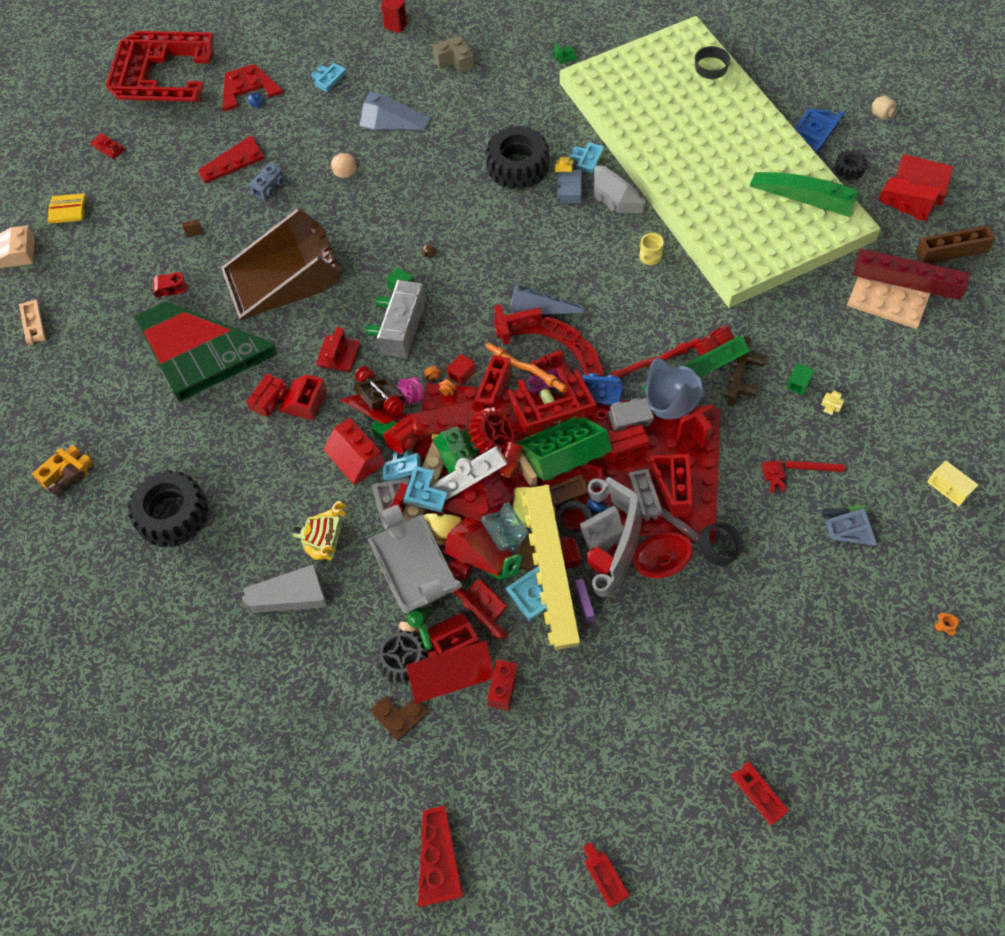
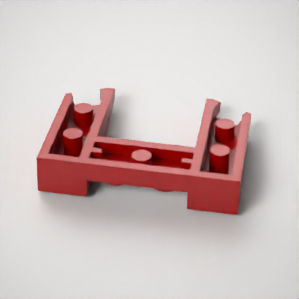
M557 368L556 372L560 382L568 387L565 392L567 397L547 404L535 405L523 379L517 382L520 388L514 393L512 390H508L513 409L525 436L542 431L544 425L576 416L577 419L595 414L596 403L577 369L574 370V375L563 374V368Z

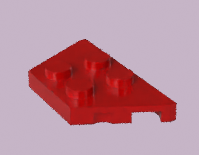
M500 476L511 504L512 498L506 478ZM479 480L443 507V511L448 514L451 512L459 515L462 519L466 517L472 518L481 524H485L508 505L491 510Z

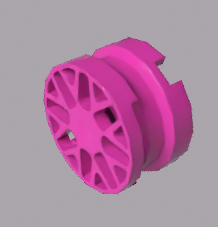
M417 377L402 379L398 383V389H402L401 392L405 395V405L419 403L423 400V385L418 382L419 379Z

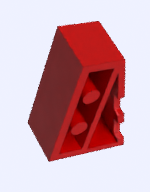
M689 454L650 456L651 470L672 517L693 516Z

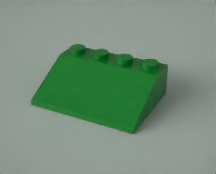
M576 416L515 442V444L523 447L522 452L537 476L544 481L551 480L561 473L569 472L572 468L579 465H585L590 460L601 458L606 453L612 451L606 429L586 417L577 419Z

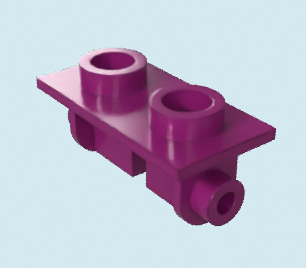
M557 368L546 371L547 374L554 375L560 381L556 372ZM537 375L530 376L527 379L528 386H532L528 390L534 394H539L542 390L550 388L545 383V380Z

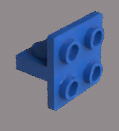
M595 373L583 375L585 385L596 405L611 406L616 402H621L625 388L620 378L615 375L601 377Z

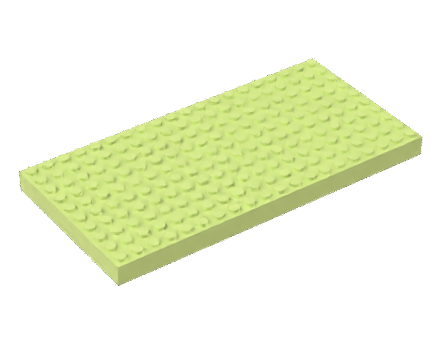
M694 16L560 70V85L728 308L875 242L881 228L857 200L850 217L750 187L755 172L790 173L829 180L839 184L842 183L731 55L727 72L720 78L707 79L701 77L696 72L695 54L698 50L708 46H716L725 51L727 50L701 20ZM707 57L698 62L702 68L707 70H719L725 67V64L720 59L714 57Z

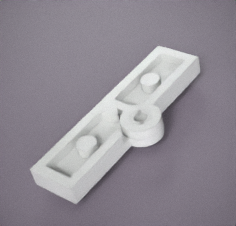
M497 446L472 461L461 458L455 465V471L432 484L431 488L447 492V500L505 466L507 461Z

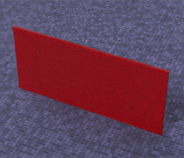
M486 640L406 665L415 704L488 681L493 678L494 674Z

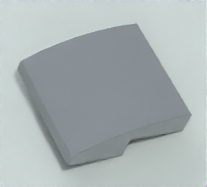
M615 506L580 524L589 551L593 547L599 546L608 552L612 545L619 544L624 531L618 509Z

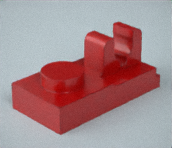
M103 133L90 142L91 146L113 160L125 150L123 146Z

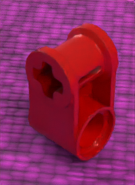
M179 272L158 275L153 278V293L157 298H160V296L168 297L182 294L188 289V284Z

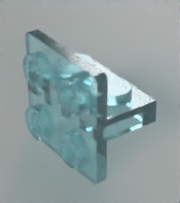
M509 502L505 503L499 512L487 514L481 518V522L500 552L510 550L514 553L528 535V531Z

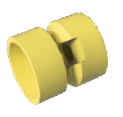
M648 233L642 237L639 257L643 263L655 265L661 261L664 241L660 235Z

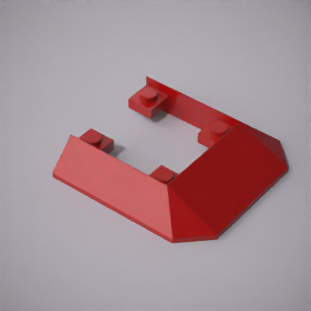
M136 31L119 41L105 85L106 88L118 100L202 102L201 96L204 88L202 81H187L185 88L158 87L157 80H147L152 62L165 63L167 55L194 56L195 64H210L211 58L214 56L213 32Z

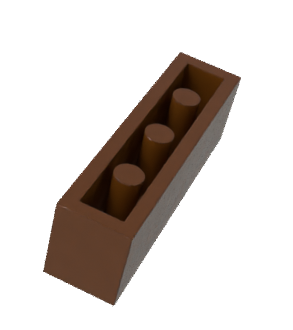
M986 225L921 238L915 252L920 262L930 264L987 253L995 237L989 226Z

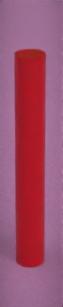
M785 461V468L844 472L845 464Z

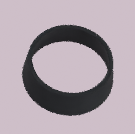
M708 46L701 48L695 54V70L701 77L717 79L727 72L730 64V55L724 49ZM707 57H714L720 59L725 64V67L719 70H707L702 68L698 62Z
M717 522L708 525L701 531L699 536V546L702 554L710 563L716 566L731 564L742 552V538L737 529L729 523ZM714 526L724 529L732 537L736 548L733 558H724L713 549L710 542V533Z

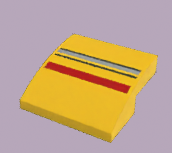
M85 193L52 196L48 210L49 224L82 221L85 215Z

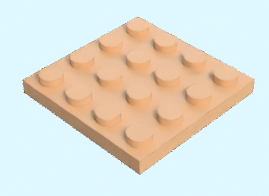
M858 277L847 306L917 329L930 293Z

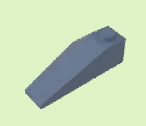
M370 91L363 103L359 126L371 130H425L431 118L386 95Z
M515 284L510 303V310H512L513 314L540 308L541 314L584 312V306L564 299L556 301V297L553 295L543 294L541 296L537 292L538 290Z

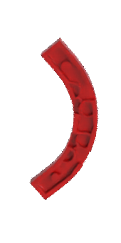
M546 317L545 319L541 318V324L535 327L509 331L510 336L538 334L553 338L572 351L579 361L583 375L595 373L604 377L600 361L590 342L588 343L579 331L562 321ZM493 320L497 338L500 339L501 336L496 320Z

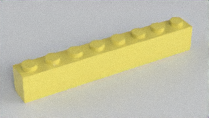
M549 485L526 488L525 495L521 496L523 508L527 507L528 510L525 520L527 527L531 526L532 534H529L530 545L535 547L536 552L532 553L534 565H538L539 573H536L537 582L543 588L540 598L542 605L546 604L547 612L544 613L545 624L550 625L551 630L548 633L549 645H553L554 650L579 646L580 640Z

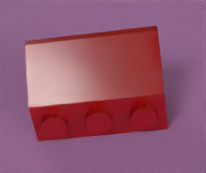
M348 418L333 429L323 449L353 485H356L385 465L381 451L351 418Z

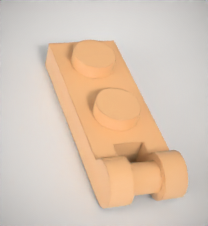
M32 300L19 304L28 346L34 345L35 342L40 341L42 343L47 341L38 301Z

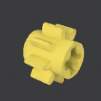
M833 391L832 394L826 393L821 403L825 407L824 412L831 415L834 411L839 413L845 401L840 398L841 393Z

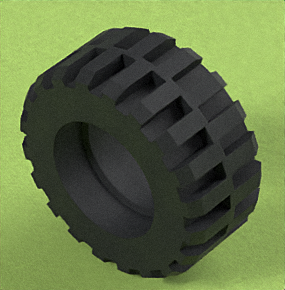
M510 126L508 129H501L499 133L496 132L486 146L488 174L492 177L493 181L499 182L500 186H508V189L518 187L519 190L525 186L527 188L532 187L533 183L535 185L538 184L540 179L546 176L549 169L548 142L542 134L540 135L538 131H533L527 126L526 128ZM513 154L529 156V158L521 161L509 160L506 157Z
M165 470L164 473L159 471L154 473V476H147L144 478V482L137 484L136 491H132L130 495L132 500L128 501V517L144 540H147L152 545L157 543L159 547H166V544L174 547L177 546L176 542L186 543V538L189 536L195 537L197 535L195 531L203 528L202 520L206 521L208 515L205 511H208V504L199 485L191 476L183 474L181 471L173 473L172 470ZM170 497L184 499L181 509L174 516L161 520L152 518L155 507L164 499Z

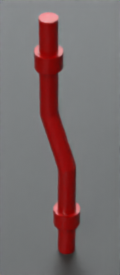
M696 338L687 343L683 342L677 345V348L660 356L639 361L620 371L617 369L611 372V375H615L622 380V377L651 366L652 362L657 358L666 361L679 354L687 353L688 350L695 347L694 345L699 342V339Z

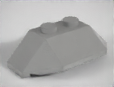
M596 165L594 167V196L598 201L604 202L611 211L614 210L618 214L645 212L646 201L640 198L638 192L629 183L606 166Z

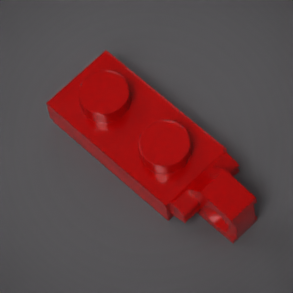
M591 842L585 845L583 850L588 859L584 860L586 868L610 909L627 899L629 894L607 855H604L602 850L597 853Z

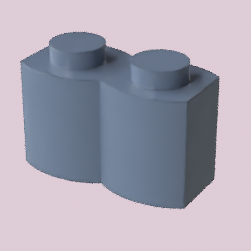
M581 170L561 172V175H558V185H561V188H558L557 198H561V203H581Z

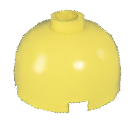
M423 515L437 545L441 546L446 545L448 533L462 521L460 517L452 515Z

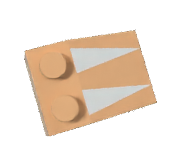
M28 226L11 227L0 233V268L33 264L35 237Z

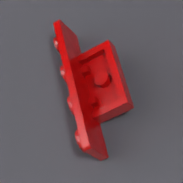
M479 578L468 591L461 587L451 592L463 600L462 604L476 614L475 618L480 623L487 625L489 633L493 637L506 639L509 636L496 622L509 606L483 579Z

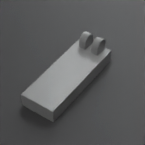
M648 469L629 472L633 491L638 497L642 519L645 518V521L650 520V517L653 520L658 519V516L662 515V509Z

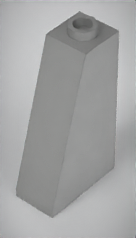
M313 565L243 588L245 596L242 597L245 608L249 607L252 613L323 608L327 606Z

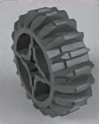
M398 628L395 634L390 630L389 637L383 634L384 642H377L379 648H374V652L377 655L373 659L374 662H377L375 664L376 669L380 670L381 676L386 675L387 681L393 677V682L397 684L399 678H401L402 683L405 684L406 678L409 677L406 668L407 663L411 660L418 662L427 659L429 650L425 648L421 635L417 637L415 630L410 634L407 630L402 633L400 628ZM404 642L413 644L417 649L413 650L412 648L405 647ZM396 644L393 650L388 651L392 645ZM401 648H402V651H403V653H404V654H403L404 657L402 658V663H401V660H400V658H399V654L401 653ZM386 661H390L391 663H397L399 665V669H394L390 667L389 665H387Z

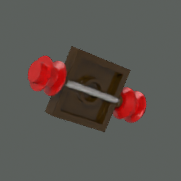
M362 366L356 371L355 380L357 382L354 383L353 389L371 408L383 406L390 416H397L403 411L405 395L387 377L375 379V373L367 366Z

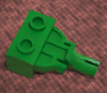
M458 427L441 432L433 440L449 474L455 471V465L459 459L466 458L472 461L477 453L480 452L479 448H474L475 443L471 442L472 436L468 434L469 432L459 430Z

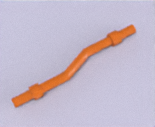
M490 342L486 344V348L493 352L494 355L510 358L511 365L515 368L534 373L545 380L547 385L555 387L563 393L567 391L568 387L558 381V378L554 375L547 374L535 365L519 362L507 354V351L501 347H497Z

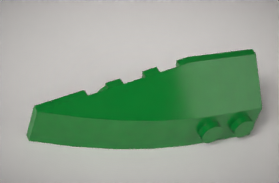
M755 172L750 183V187L850 217L860 193L859 189L836 182L790 173Z

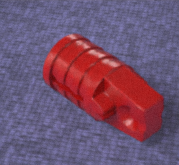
M507 441L505 451L503 452L507 464L501 467L499 475L510 478L512 471L518 465L523 447Z

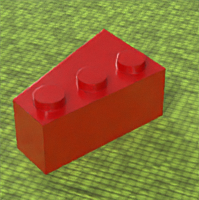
M891 177L882 189L879 201L886 206L898 209L901 213H907L917 220L926 222L934 210L944 186L938 185L936 188L928 186V183L920 185L912 183L911 180Z

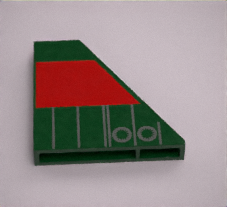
M163 302L133 316L178 402L277 355L273 342L169 302Z

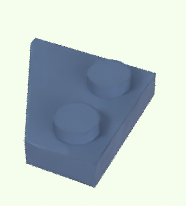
M864 508L824 520L831 540L877 545Z

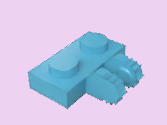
M333 63L329 68L319 65L317 68L318 72L313 71L311 76L316 79L314 82L315 87L328 93L347 72L345 68Z
M588 142L586 149L574 147L572 150L573 154L569 156L570 160H574V163L578 164L577 170L593 174L594 167L598 164L604 152V146Z
M408 449L404 453V457L394 450L393 460L385 462L383 466V479L387 482L412 475L415 466L421 467V457L418 453L413 454L412 449Z

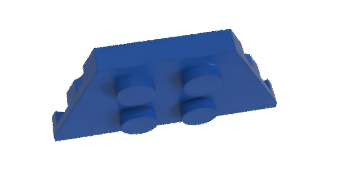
M808 109L794 129L817 154L844 117V111H839V114L829 113L830 110Z

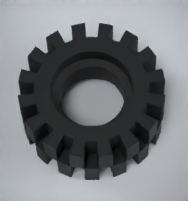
M846 150V152L842 151L836 159L834 170H836V174H839V177L844 176L845 180H847V177L850 180H853V178L857 180L865 172L867 158H864V154L860 155V151H857V153H855V150L851 152L849 150ZM845 163H853L856 167H849Z

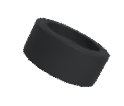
M580 501L566 502L559 507L556 513L557 529L569 538L582 537L581 529L570 531L564 526L562 521L563 515L570 508H578L583 511L586 520L593 517L591 510Z

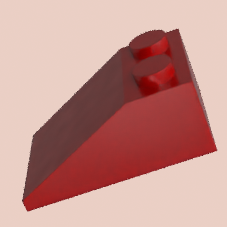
M467 517L448 533L444 554L496 576L502 572L505 559L514 556L484 524Z

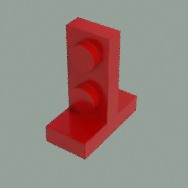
M501 304L494 306V315L503 345L510 344L509 331H517L541 324L540 308L504 316Z

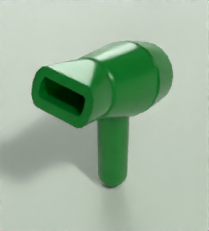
M425 606L410 611L407 616V622L411 627H418L425 648L430 650L433 648V643L425 622L431 615V610Z

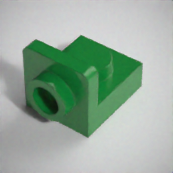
M558 43L554 44L552 54L559 64L577 59V54L572 45L560 48Z

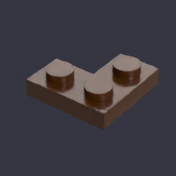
M385 696L370 709L374 717L397 742L429 714V711L421 702L415 704L414 698L402 709L398 710Z

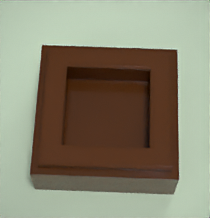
M199 220L182 223L186 237L203 234V228Z

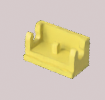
M948 461L941 464L927 481L958 506L978 486L977 483Z

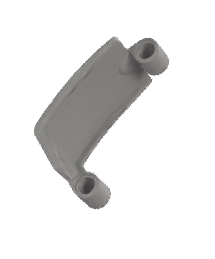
M610 477L606 479V482L602 479H593L588 484V491L593 501L601 502L610 494L611 502L628 515L621 540L610 567L612 577L599 574L593 578L592 585L594 591L600 597L608 596L614 588L619 590L626 578L638 545L642 524L637 494ZM595 488H602L600 492H593ZM600 582L607 583V586L603 589L597 587Z
M398 505L378 513L386 531L370 537L368 542L403 613L433 602L462 587L461 582L453 577L423 515L404 522V517Z

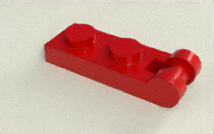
M749 762L742 765L740 771H735L730 775L770 826L789 812ZM747 776L752 778V781L749 783L744 779Z

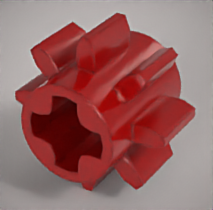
M454 558L451 559L448 565L453 577L458 581L466 580L472 570L471 565Z

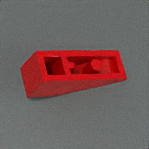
M492 355L475 402L494 405L508 385L513 372L510 358Z

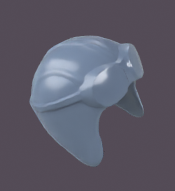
M655 359L650 366L646 383V398L652 413L664 419H678L689 414L699 404L701 399L706 396L701 378L688 367L680 366L679 368H673L668 366L663 359Z

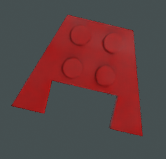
M255 64L226 72L224 77L223 112L238 108L235 96L264 88L268 98L283 94V90Z

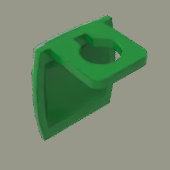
M518 554L506 558L503 570L498 576L487 573L499 581L511 578L521 572L519 567L522 556Z

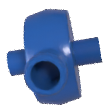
M251 93L248 97L250 105L260 107L263 103L262 94Z
M591 498L587 503L592 513H601L611 507L606 505L604 501L596 502Z

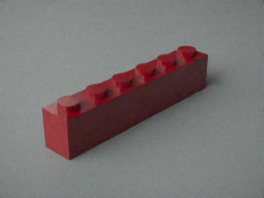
M861 248L852 276L956 300L962 299L967 289L970 275L967 272Z

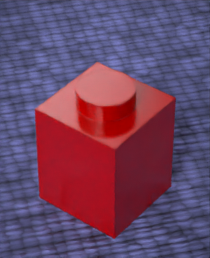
M462 354L446 368L447 376L460 386L476 373L474 361Z

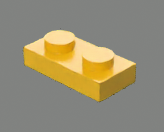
M560 157L556 161L555 172H572L574 160H570V157Z

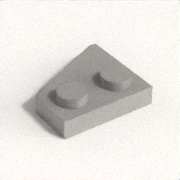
M409 477L372 485L379 512L388 509L393 503L394 496L401 483L409 484Z

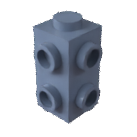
M268 163L249 184L252 195L264 201L272 197L276 188L284 183L283 170L277 165Z

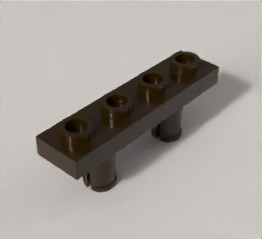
M744 336V340L749 348L751 338ZM749 351L734 359L732 368L736 370L735 373L731 372L729 383L732 386L731 388L727 387L725 398L728 399L727 405L734 407L736 397L739 394L756 398L759 386L743 383L741 378L745 365L750 364L764 367L766 356L750 353Z

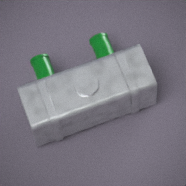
M398 280L392 297L377 296L376 306L386 307L387 311L382 325L367 324L365 333L366 335L377 336L382 355L407 359L427 301L421 283Z

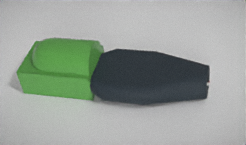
M856 505L846 506V508L822 509V515L824 517L846 514L864 508L865 512L868 513V506Z

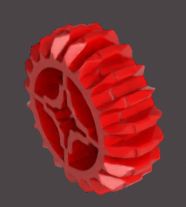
M494 407L485 408L477 412L470 420L471 424L468 427L471 431L468 434L472 436L471 442L475 443L474 448L480 449L479 454L485 453L497 446L503 455L507 441L515 444L518 440L515 437L517 432L513 430L515 425L511 424V419L506 417V413H501L500 409L495 410Z

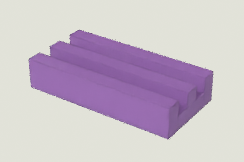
M583 578L575 580V590L585 623L594 622V613Z

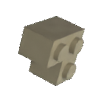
M462 36L432 45L434 60L439 68L454 64L459 73L474 69L473 54Z

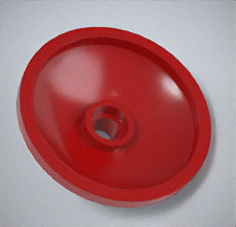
M673 532L660 533L647 538L638 545L633 556V564L637 572L645 577L666 578L677 574L687 566L692 558L693 549L690 541L681 534Z

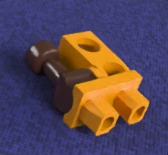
M74 445L65 451L60 448L56 451L57 454L50 457L32 473L39 484L58 498L64 493L62 489L70 483H80L89 474L87 470L93 464L91 458L86 454L79 460H76L81 455V452Z

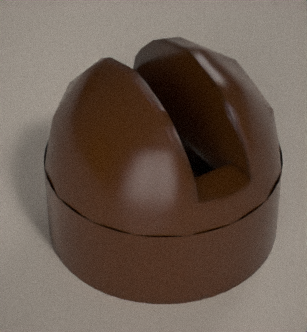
M423 244L422 254L426 257V254L429 253L428 258H432L437 248Z

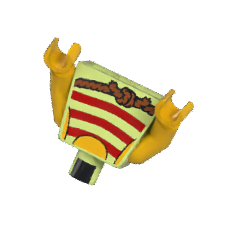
M339 501L333 505L332 509L314 517H308L305 527L295 526L293 529V537L301 538L305 552L314 560L327 559L331 561L334 556L342 526L338 516H345L346 514L342 510L346 505Z

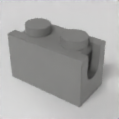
M634 398L625 403L616 402L611 405V411H608L612 429L618 432L625 430L630 425L650 426L654 419L647 398Z

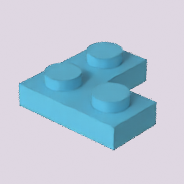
M415 466L404 497V503L442 513L447 492L429 488L434 471Z

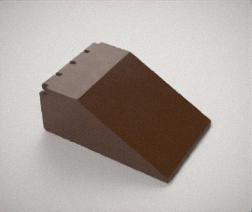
M297 208L221 267L240 320L322 293L339 280L338 277L342 275L324 228L320 226L318 221L300 208Z

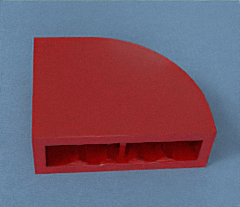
M902 154L897 169V178L911 180L912 183L920 185L928 183V186L936 188L938 185L944 186L936 204L941 206L946 196L954 166Z

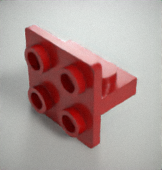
M336 327L334 334L325 336L316 366L351 372L360 341L346 339L344 328Z
M713 404L702 406L697 412L691 415L687 414L681 418L677 434L678 442L692 436L702 450L709 446L713 429L711 422L714 411Z

